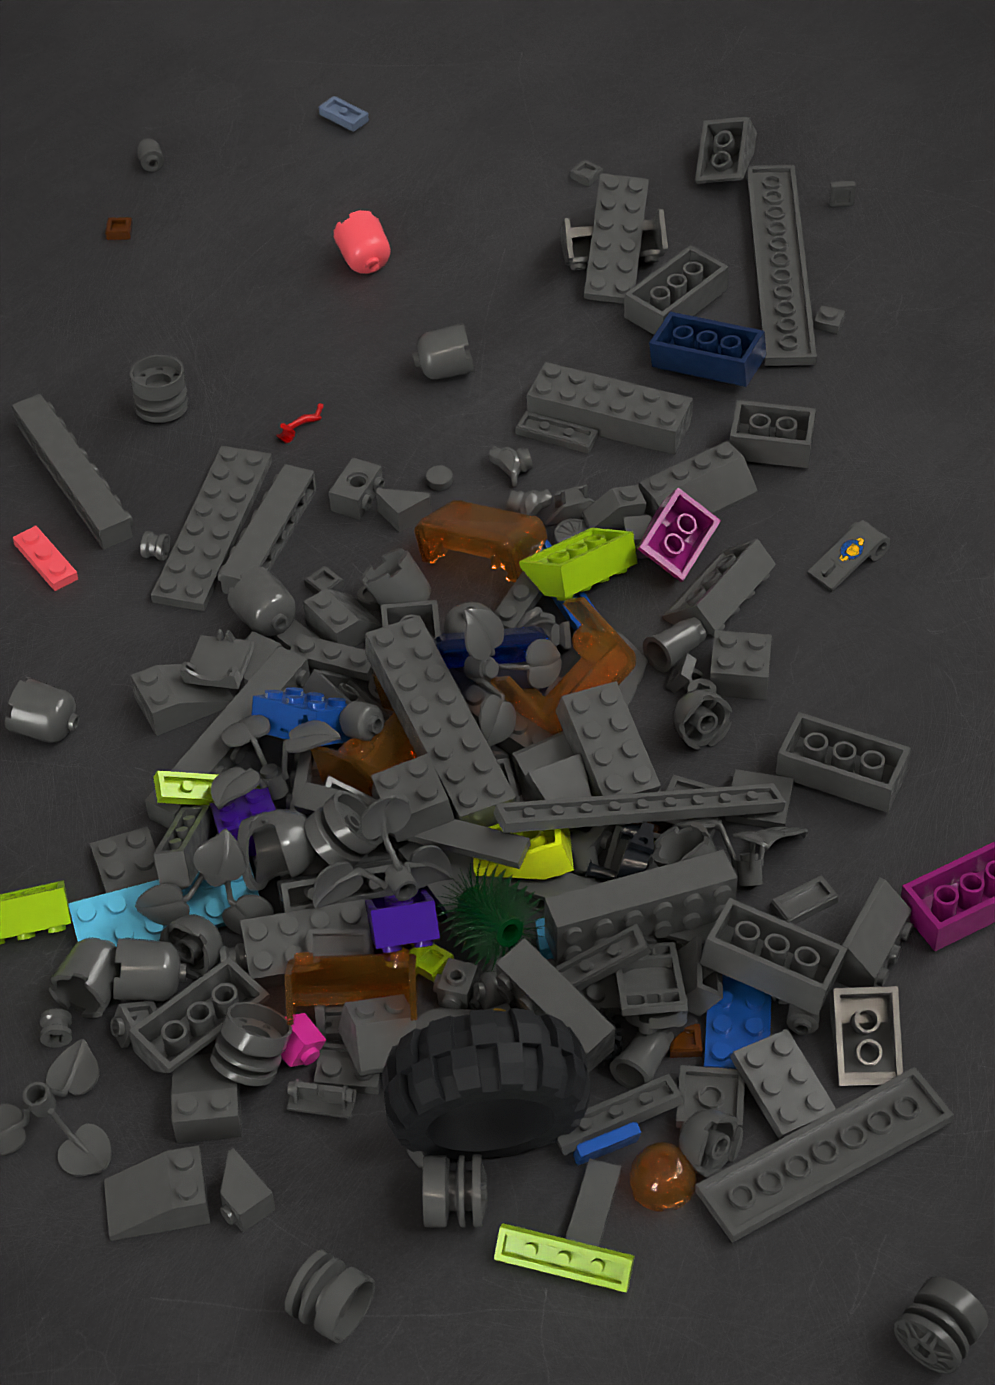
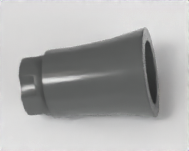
M695 617L681 620L666 630L644 639L643 651L645 657L656 670L667 672L681 658L697 648L706 639V631L703 628L702 622Z
M669 1028L658 1029L653 1034H642L638 1031L623 1052L611 1062L610 1071L613 1077L622 1086L630 1090L652 1081L662 1059L670 1048V1043L674 1039L672 1030Z

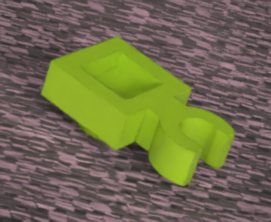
M411 943L413 949L406 950L402 947V950L399 951L401 959L404 962L410 963L413 971L432 982L435 981L437 974L443 973L447 959H454L453 954L435 944L416 948Z

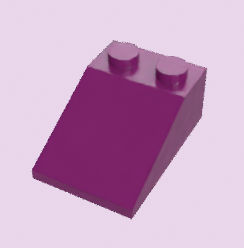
M677 488L663 500L652 517L638 546V550L682 582L721 520L680 488Z

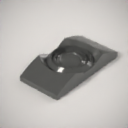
M675 942L648 944L651 950L650 954L615 972L622 1016L688 1011Z

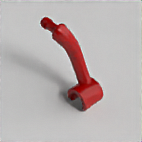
M319 403L316 412L313 414H304L287 425L281 423L280 427L283 431L277 434L276 437L285 443H290L296 434L293 429L302 424L322 419L320 414L324 407L323 404Z

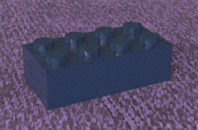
M669 312L649 342L652 367L744 387L748 386L767 355L765 331L675 312Z

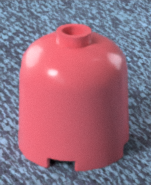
M360 210L350 213L349 219L345 220L342 224L340 221L336 224L334 229L335 242L345 261L353 271L360 274L374 273L386 265L390 257L389 242L379 219L373 216L372 212Z

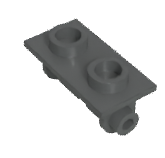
M296 1079L288 1084V1094H290L287 1110L351 1119L357 1089H351L348 1085H344V1087L301 1082L300 1079Z

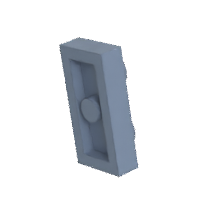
M333 96L319 106V115L353 132L369 121L367 112L336 96Z

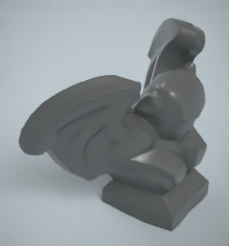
M540 607L533 608L522 616L517 623L515 636L512 635V643L514 646L519 645L526 652L533 641L547 639L553 642L556 647L559 646L563 651L570 650L572 647L569 621L558 625L555 623V616L553 614L542 612Z

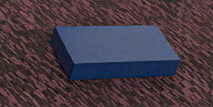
M632 1122L578 1144L573 1154L577 1166L589 1162V1158L596 1159L636 1143L642 1133L637 1122Z

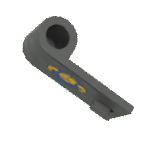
M867 521L855 522L851 525L848 532L808 570V574L833 592L867 557L873 561L882 558L888 551L891 540Z

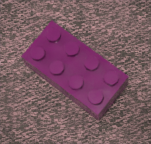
M995 841L902 885L901 898L912 909L910 922L914 924V927L934 951L995 922Z

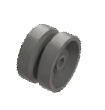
M339 790L324 803V807L318 808L305 820L304 828L311 845L326 862L332 865L345 861L351 863L354 867L364 858V854H369L383 842L381 835L378 838L369 840L362 834L360 821L363 813L369 806L358 796L348 791Z

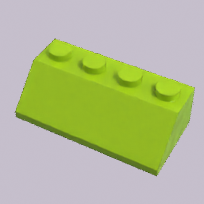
M589 528L519 561L520 568L543 595L556 597L559 601L572 599L574 594L588 591L592 588V585L606 582L614 574L625 573L627 568L638 563L633 532L601 528Z
M64 880L0 894V945L5 943V938L17 936L18 940L29 939L36 936V931L48 929V933H56L66 930V925L71 924Z

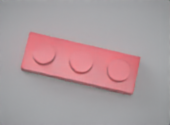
M37 526L13 537L14 545L54 591L78 580L77 571Z

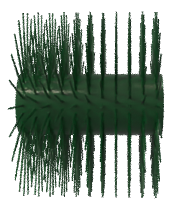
M479 863L476 882L473 887L470 864L469 882L471 887L469 886L468 888L467 884H464L466 890L464 891L461 888L462 894L455 892V895L459 896L455 899L458 900L456 901L458 903L438 904L443 906L457 905L458 907L453 910H445L448 912H441L442 914L437 916L449 912H461L457 915L453 914L442 922L444 923L452 919L456 920L457 918L460 920L457 923L454 922L449 928L447 927L441 934L455 927L454 930H457V926L462 925L458 932L453 930L447 941L458 935V938L453 947L465 941L460 953L472 947L467 959L475 955L476 952H479L475 965L482 959L483 949L488 947L484 967L489 962V957H492L495 953L493 970L501 949L503 957L505 956L506 947L510 951V946L512 947L513 945L515 947V943H519V939L523 940L524 937L522 936L532 935L529 932L523 931L524 929H542L538 927L523 928L524 925L538 921V919L525 920L542 908L522 915V911H527L529 906H534L540 899L530 905L519 908L522 903L521 901L526 899L529 902L535 891L523 898L527 886L516 892L519 880L509 887L513 874L502 881L506 869L494 879L497 866L491 873L492 876H489L491 879L489 885L485 886L488 865L482 877L483 882L481 885V882L479 884L478 881ZM480 943V944H481V946L479 947L480 949H479L478 951H477V950L475 951L474 949H475V948L477 949V948H478L477 945ZM494 947V948H495V951H494L493 954L491 955L490 952H491L492 948Z

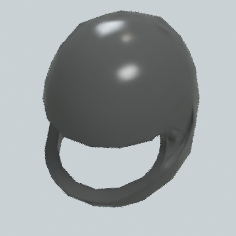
M277 809L261 812L241 821L237 842L245 856L246 868L242 877L249 890L260 891L266 887L269 880L277 876L290 874L294 878L302 874L313 864L317 851L307 838L304 828L307 818L296 810ZM251 835H253L257 854L256 879L252 875L249 864V839Z

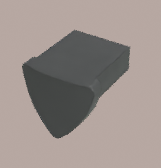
M315 1006L316 1027L327 1041L342 1040L338 1027L343 1006Z

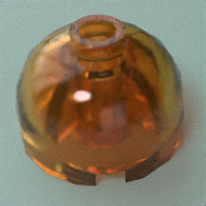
M657 1142L646 1146L636 1155L630 1168V1185L633 1196L644 1207L658 1212H664V1208L675 1207L674 1210L679 1209L691 1200L696 1188V1172L679 1146L668 1142Z

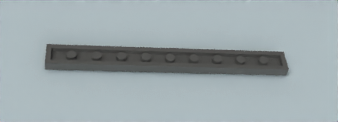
M774 783L498 803L495 804L493 814L503 833L631 824L643 821L659 822L782 812L786 801Z

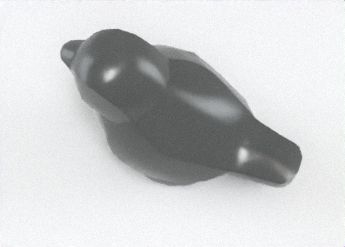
M493 446L489 451L488 457L490 461L498 465L511 478L513 487L517 486V477L520 472H527L528 469L533 468L528 448H518L515 451L511 447L501 449Z
M548 489L540 492L530 490L526 493L520 490L519 492L512 490L506 510L512 512L513 515H519L522 524H525L542 509L551 505L552 495Z

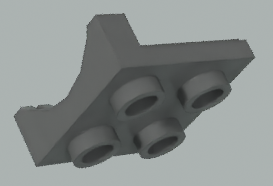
M222 629L218 630L217 637L200 635L190 662L183 661L180 672L184 683L239 689L255 648L254 641L235 639L230 630L226 631V637H224Z

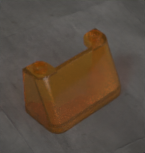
M462 500L450 501L421 518L414 528L423 562L435 564L439 556L444 557L449 549L490 558L492 568L498 569L500 566L508 573L506 576L507 581L516 582L523 572L519 561L538 553L548 538L543 522L536 516L510 512Z

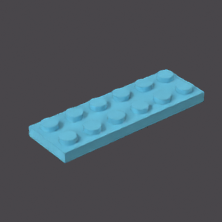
M200 872L197 873L193 883L189 887L182 889L183 896L190 891V889L198 879ZM242 876L237 880L231 881L232 895L235 901L243 895L252 894L259 896L258 891H251L247 888ZM159 879L68 903L77 940L81 941L89 937L111 941L116 947L118 939H125V937L160 941L161 931L167 926L153 922L137 911L135 907L138 897L151 887L159 885ZM203 880L191 900L186 902L190 907L189 915L203 916L217 928L226 926L222 914L231 905L227 900L225 885L222 884L221 886L214 887L209 885L206 880Z

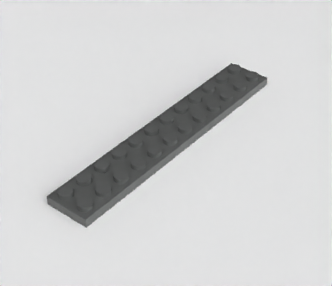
M795 165L748 166L746 176L761 330L765 331L767 355L764 358L765 366L816 365L817 353Z

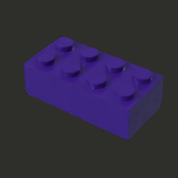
M425 888L418 889L416 895L406 901L398 900L395 895L365 900L372 941L376 949L381 948L383 953L402 950L401 945L410 943L414 944L416 948L431 946L434 944V939H440L435 901Z

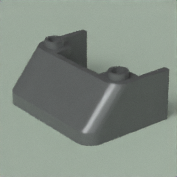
M659 209L653 220H645L643 222L639 260H644V263L659 262V258L664 256L668 249L664 209ZM565 218L559 231L565 264L571 267L573 271L586 269L589 261L593 226L571 228L570 218Z

